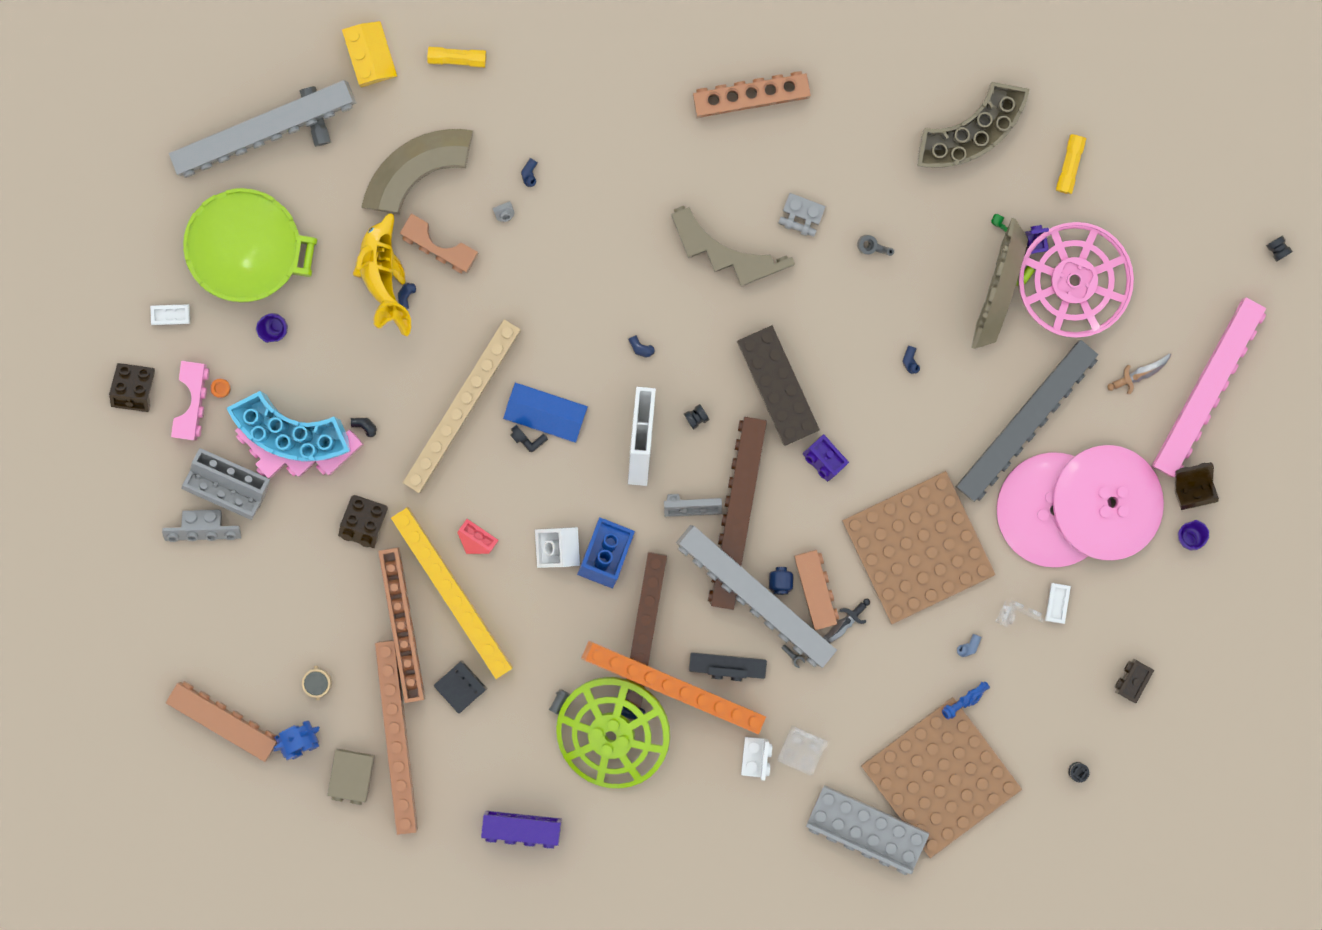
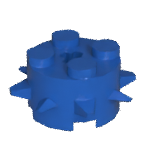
M304 721L301 727L294 725L280 732L279 736L274 737L277 745L273 747V751L280 750L286 760H294L303 756L302 752L312 751L319 747L316 733L320 727L313 728L310 721Z

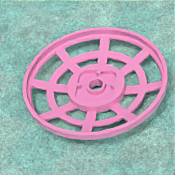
M1081 222L1064 223L1052 227L1048 232H1043L1038 236L1024 254L1018 277L1020 296L1031 317L1044 329L1054 334L1074 338L1100 333L1114 324L1124 313L1130 302L1134 283L1133 267L1122 244L1108 231L1098 226ZM1075 228L1089 230L1090 232L1086 241L1070 240L1062 242L1058 231ZM1097 234L1108 240L1116 248L1120 257L1109 261L1103 251L1093 245ZM1051 235L1055 246L1051 247L1039 262L1029 258L1035 247L1043 239ZM1079 246L1083 248L1079 257L1068 258L1065 247ZM1090 250L1099 256L1103 264L1093 267L1086 260ZM1057 251L1061 262L1055 268L1045 265L1047 259ZM1123 263L1127 279L1124 295L1113 291L1115 283L1113 267ZM1026 265L1036 269L1034 279L1036 293L1026 297L1024 290V270ZM1104 271L1108 273L1107 289L1097 286V274ZM1041 272L1051 276L1052 286L1044 290L1041 289L1040 284ZM1072 275L1079 277L1080 281L1077 286L1070 284L1069 279ZM1055 293L1062 300L1059 310L1053 308L1045 297ZM1094 293L1104 296L1100 304L1091 310L1087 300ZM1110 299L1121 302L1113 316L1099 326L1094 315L1099 313ZM1040 300L1042 305L1056 316L1053 327L1040 319L1030 304ZM1069 303H1080L1084 314H1066ZM1064 319L1073 321L1087 319L1092 328L1081 332L1060 330Z

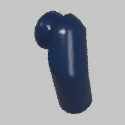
M532 158L528 160L521 171L523 183L527 187L536 185L533 170L538 163Z
M406 283L398 292V302L406 309H409L408 297L416 292L415 284Z
M908 345L902 362L910 374H917L920 371V366L914 360L917 348Z

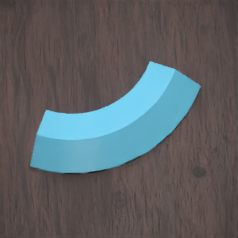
M261 391L227 407L232 420L248 439L267 452L279 457L297 461H319L350 452L348 436L341 420L336 417L310 423L291 420L281 414L274 407L268 395Z

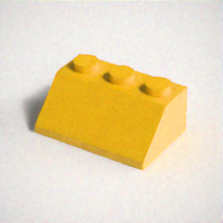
M381 21L358 24L342 29L357 81L361 88L398 77Z

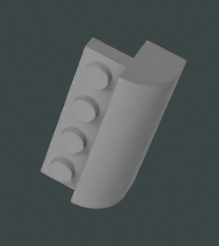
M199 448L181 489L252 520L264 500L270 479Z

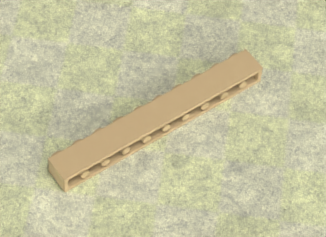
M505 319L503 320L406 476L403 484L418 493L422 492L522 331Z

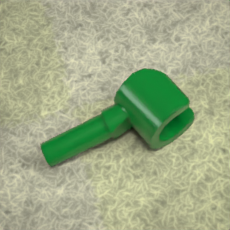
M994 214L991 223L1005 232L1007 231V227L1002 224L1004 217Z

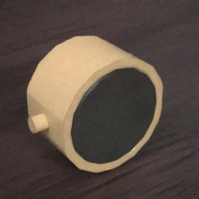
M314 666V669L308 671L302 678L303 691L308 696L316 698V700H320V697L327 694L332 686V679L329 673L321 668L318 669V666Z

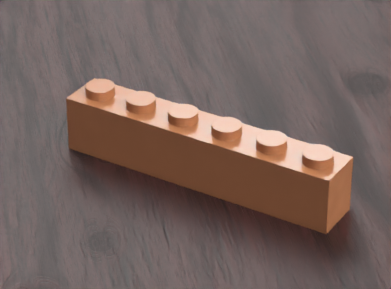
M184 681L183 683L179 682L176 684L166 704L264 762L268 760L274 750L273 747L277 745L274 733L268 730L266 732L260 730V726L251 720L249 722L242 719L243 715L236 711H228L225 704L219 701L213 702L205 692L200 691L198 693L193 690L194 686Z

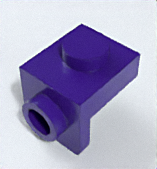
M1042 225L1032 226L1031 231H1026L1025 234L1028 238L1027 248L1043 232H1048L1049 228H1042ZM1047 237L1035 247L1031 254L1049 250Z

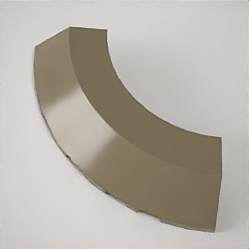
M991 82L982 105L967 120L948 128L923 129L917 166L929 168L955 166L969 162L990 151L1015 126L1023 112L1030 89Z
M446 129L434 131L416 137L400 146L375 172L364 195L361 208L400 214L402 204L410 189L422 178L440 169L466 168L473 130Z
M1011 218L1000 246L994 275L992 276L985 303L976 323L971 347L974 349L997 341L1015 290L1028 242L1026 234L1015 218Z

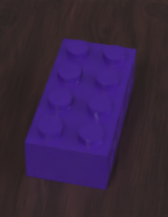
M485 811L481 838H485L486 842L493 843L497 842V840H505V844L515 845L516 842H524V846L534 847L535 844H543V848L554 849V846L559 845L562 818Z

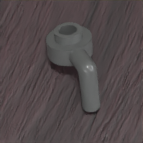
M863 235L858 239L857 247L863 254H872L875 251L890 256L894 254L893 248L879 245L876 238L871 235ZM865 241H868L869 245L865 248L863 244Z

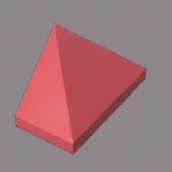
M466 519L457 532L466 554H489L499 541L468 519Z

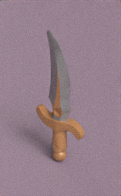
M1171 354L1166 355L1155 363L1137 368L1132 374H1129L1131 366L1127 365L1123 372L1124 377L1108 384L1107 389L1113 391L1114 388L1117 389L1127 384L1129 387L1127 394H1131L1134 389L1133 383L1140 382V380L1149 378L1157 373L1167 363Z

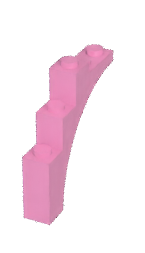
M239 428L235 430L238 434L236 435L237 439L243 445L247 443L251 448L249 452L256 459L260 457V460L255 464L258 467L256 470L260 475L267 476V478L274 476L286 464L288 465L286 469L292 476L297 475L301 477L315 463L318 464L316 468L323 475L326 473L331 475L364 445L351 430H348L346 434L349 440L350 452L326 460L297 461L267 452L248 439Z

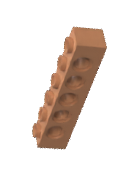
M802 71L790 73L791 76L783 77L782 74L772 76L771 80L765 81L764 78H757L753 80V83L748 84L745 81L734 83V86L727 87L726 84L715 86L714 90H708L707 88L697 89L696 93H693L696 117L701 118L809 99L811 95L807 73L802 74ZM792 83L794 90L792 92L785 91L784 84ZM772 86L776 92L773 95H767L765 88ZM753 89L756 91L757 96L750 99L746 96V91ZM735 93L738 99L735 102H730L727 99V95ZM716 96L719 99V103L711 105L708 102V98Z

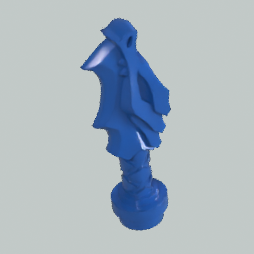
M981 682L977 688L968 691L967 695L960 697L957 703L952 706H944L942 710L943 716L948 720L950 718L953 719L956 716L957 710L962 707L974 706L978 703L983 693L990 689L988 683Z

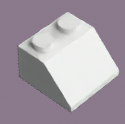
M578 527L536 529L537 568L580 566Z

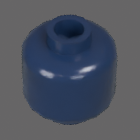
M776 567V571L769 573V589L773 591V594L788 595V592L793 590V573L787 571V567Z

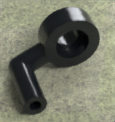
M517 424L511 428L513 432L510 434L516 443L521 442L529 452H534L548 440L546 435L542 434L531 443Z

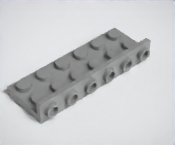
M825 785L806 825L810 832L816 835L821 833L827 836L826 839L837 843V841L841 842L845 848L852 851L856 849L862 852L861 854L866 858L872 859L874 857L884 866L889 867L891 865L896 867L897 871L904 875H907V873L912 875L930 834Z

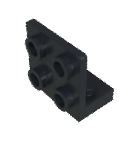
M463 660L434 685L457 713H461L487 690V687Z

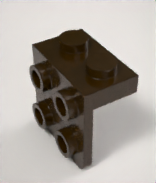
M1201 463L1196 466L1182 467L1175 471V494L1181 510L1219 502V497L1213 483V463Z
M353 495L341 521L338 536L346 541L359 543L364 547L375 548L378 533L388 507L381 503Z

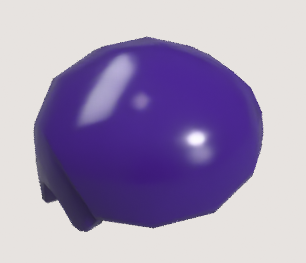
M276 313L264 315L257 322L256 326L258 337L266 343L282 340L287 334L288 329L285 319Z
M1198 520L1185 523L1178 532L1180 544L1183 548L1191 551L1202 548L1209 539V529Z

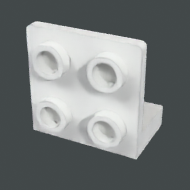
M745 737L741 775L760 777L764 781L766 776L770 775V763H767V759L772 756V744H769L768 739Z

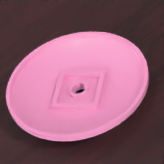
M1103 445L1082 451L1065 465L1056 481L1053 494V510L1057 525L1070 545L1082 554L1094 559L1119 560L1136 554L1155 536L1163 516V492L1156 473L1141 456L1120 446ZM1110 497H1113L1116 501V505L1113 508L1108 505Z
M1044 453L1026 459L1010 472L1002 484L998 495L997 520L1005 541L1019 556L1036 565L1064 567L1078 563L1088 557L1070 545L1062 535L1055 516L1050 512V508L1053 505L1056 481L1065 465L1075 457L1069 454ZM1109 498L1108 505L1112 508L1111 498Z

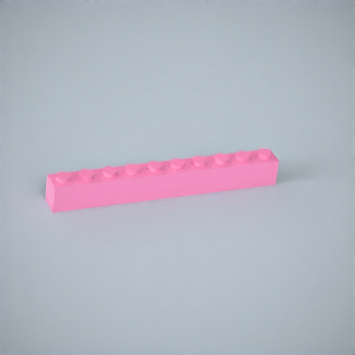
M1242 298L1151 467L1170 477H1175V471L1184 467L1181 464L1185 458L1188 459L1193 451L1191 446L1194 441L1197 442L1199 440L1203 424L1206 425L1211 418L1209 413L1212 407L1216 408L1220 401L1218 396L1221 391L1226 390L1229 385L1228 378L1230 374H1234L1239 366L1237 361L1246 354L1248 341L1254 339L1257 333L1255 328L1258 323L1261 324L1265 319V307L1248 298Z

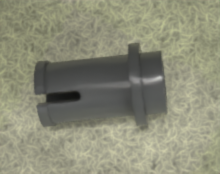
M562 689L556 692L557 696L549 708L550 711L558 715L562 705L570 695Z

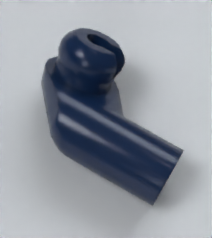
M637 335L628 339L636 355L647 358L655 353V348L652 345H642Z
M623 706L621 715L631 720L638 718L631 710ZM637 707L642 711L643 714L646 713V711L643 708Z

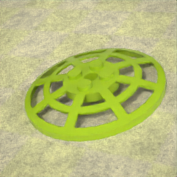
M602 677L582 684L568 696L561 707L557 719V741L564 759L579 776L598 786L626 788L642 783L659 769L669 749L670 726L662 705L646 688L628 679ZM601 685L621 686L618 697H601L594 699L590 688ZM628 689L643 696L654 709L643 714L634 704L625 700ZM583 693L588 703L580 709L575 720L565 716L570 703L579 694ZM614 703L615 708L613 712L602 714L598 705ZM623 706L631 710L638 718L630 722L621 715ZM589 709H591L595 716V720L590 726L580 722L583 715ZM656 716L659 717L663 729V745L651 744V730L648 721ZM562 723L572 727V740L575 750L566 753L562 741ZM640 725L644 728L645 742L635 740L634 729ZM578 730L588 733L589 743L580 747L578 741ZM607 732H614L616 739L610 740L607 737ZM631 747L643 750L633 763L626 755ZM594 750L601 756L600 765L592 762L585 754ZM648 752L660 753L655 765L645 775L641 776L636 767L643 762ZM580 756L588 766L598 771L597 778H591L583 773L571 760ZM619 758L625 766L617 769L607 768L609 759ZM629 772L634 778L631 782L621 784L604 782L606 773L621 774Z

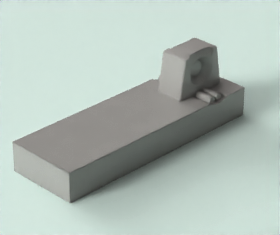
M668 494L667 501H664L665 517L722 514V498L680 500L679 494Z

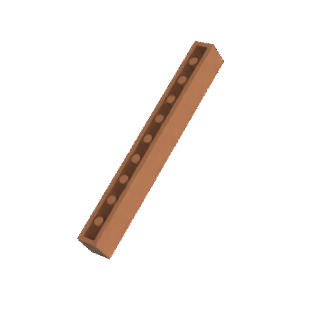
M394 640L380 641L375 643L396 832L397 835L416 833L418 827L401 679Z

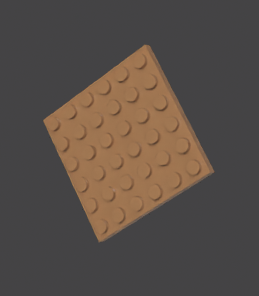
M946 471L842 520L891 624L995 576V572Z
M954 697L950 698L861 765L902 821L930 833L923 847L929 858H932L1022 790L962 708L956 711V716L953 719L950 718L948 720L943 716L942 710L944 706H952L957 703Z

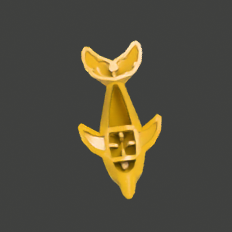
M389 213L380 223L370 227L364 235L353 276L362 277L368 291L380 303L374 315V326L382 328L387 322L393 320L401 334L408 337L411 331V317L407 309L397 303L393 292L392 276L401 285L406 282L403 266L392 248L394 215Z

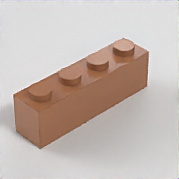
M817 550L794 555L814 630L837 625L836 620L839 619L837 608L833 609L831 601H834L832 590L827 589L826 583L829 582L827 572L822 571L821 564H824L822 554L818 553Z

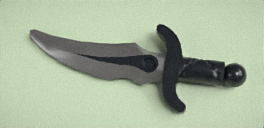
M868 598L864 599L863 603L861 602L853 611L847 608L840 609V612H846L848 615L840 619L837 625L823 638L828 643L833 642L841 637L849 627H852L855 621L859 624L866 623V620H860L858 616L867 608L866 606L870 605V600Z

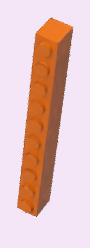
M588 641L581 659L756 734L760 733L766 716L591 641Z

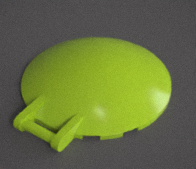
M245 188L226 190L205 200L189 219L183 241L185 260L194 279L212 295L231 302H252L266 298L278 291L292 274L311 277L314 246L317 245V238L299 235L295 222L288 210L272 196ZM301 243L307 244L303 268L297 267Z

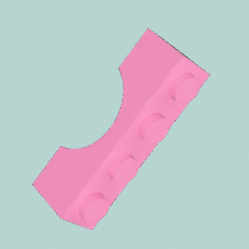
M181 361L179 380L189 388L192 400L189 409L183 415L173 419L171 437L197 440V437L201 436L202 426L199 425V421L204 415L202 399L206 398L207 388L204 387L205 380H208L209 377L207 364Z

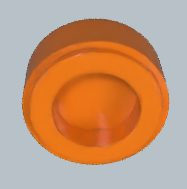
M216 379L212 382L211 392L215 397L224 398L230 393L231 386L227 380Z

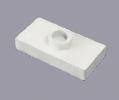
M189 304L150 306L151 325L190 324Z
M1051 583L1045 621L1065 624L1071 586Z

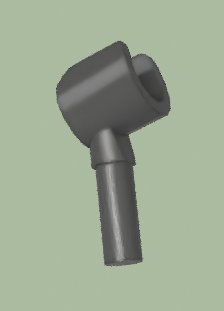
M785 644L782 646V649L792 659L795 667L800 668L796 664L797 659H801L805 663L802 656L795 655Z

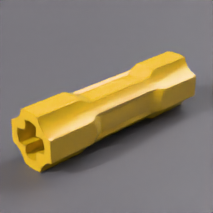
M428 46L427 63L468 65L485 68L486 51L445 49L443 47Z
M1074 134L1070 135L1061 175L1059 176L1055 191L1072 194L1081 154L1083 153L1087 138Z

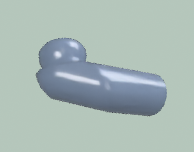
M973 634L970 643L959 645L957 647L959 656L967 657L975 654L982 637Z

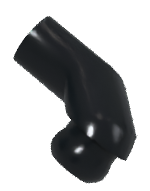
M351 418V427H362L367 437H374L376 435V425L369 418Z

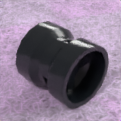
M1283 235L1266 245L1273 252L1276 262L1293 252L1285 244L1286 240Z
M700 404L693 411L684 413L693 430L700 423H706L710 420Z
M1074 762L1068 768L1070 778L1076 782H1085L1089 777L1090 771L1088 767L1081 762Z

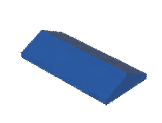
M515 382L503 419L576 443L588 406Z

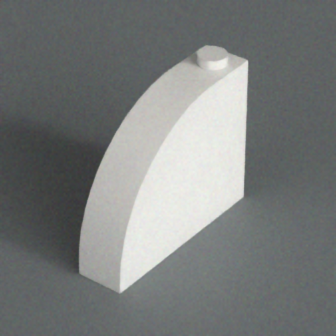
M636 387L628 484L647 486L656 388Z

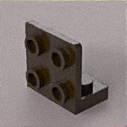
M117 363L109 392L111 407L149 412V394L155 369Z

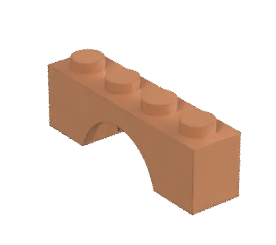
M413 214L409 216L400 232L403 236L402 240L410 245L413 242L420 246L419 250L428 255L432 252L437 255L436 260L443 264L449 262L453 265L452 269L460 274L463 271L468 273L479 254L463 243L448 249L436 246L429 237V224Z

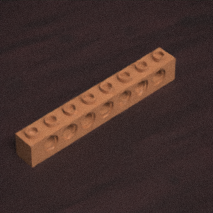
M400 548L381 550L378 552L404 702L424 700L425 692Z

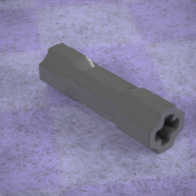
M312 86L299 90L301 98L317 92L316 87ZM324 118L318 119L316 124L310 126L315 147L331 143Z

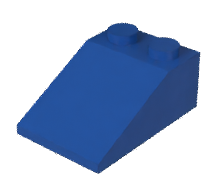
M599 517L577 575L613 589L635 531Z

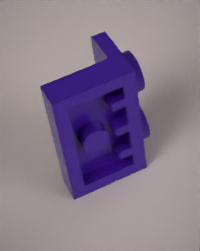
M824 434L802 453L806 461L813 465L820 477L826 481L831 480L849 463Z

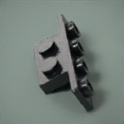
M692 652L690 654L689 671L708 673V675H712V679H723V676L731 677L732 681H742V678L747 677L765 679L767 661L765 659Z

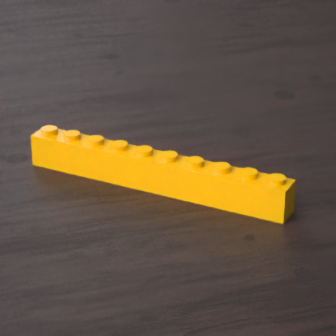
M409 507L391 517L393 523L495 679L510 671L513 666Z

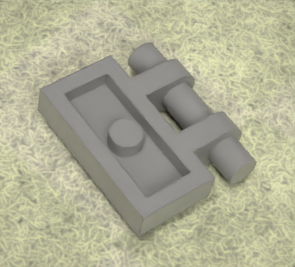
M789 193L783 212L790 215L788 219L781 216L779 224L784 225L786 229L790 230L792 228L800 231L802 235L814 237L817 230L810 227L811 222L819 225L826 206ZM795 216L806 220L805 224L795 222Z

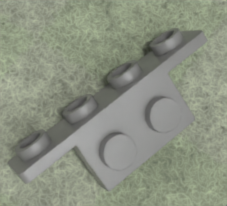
M221 510L182 511L181 527L162 528L164 540L170 542H177L178 540H235L241 538V531L239 526H221Z

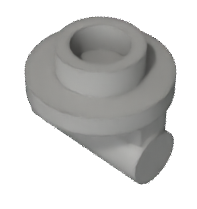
M510 201L493 208L496 219L500 222L509 221L515 214Z

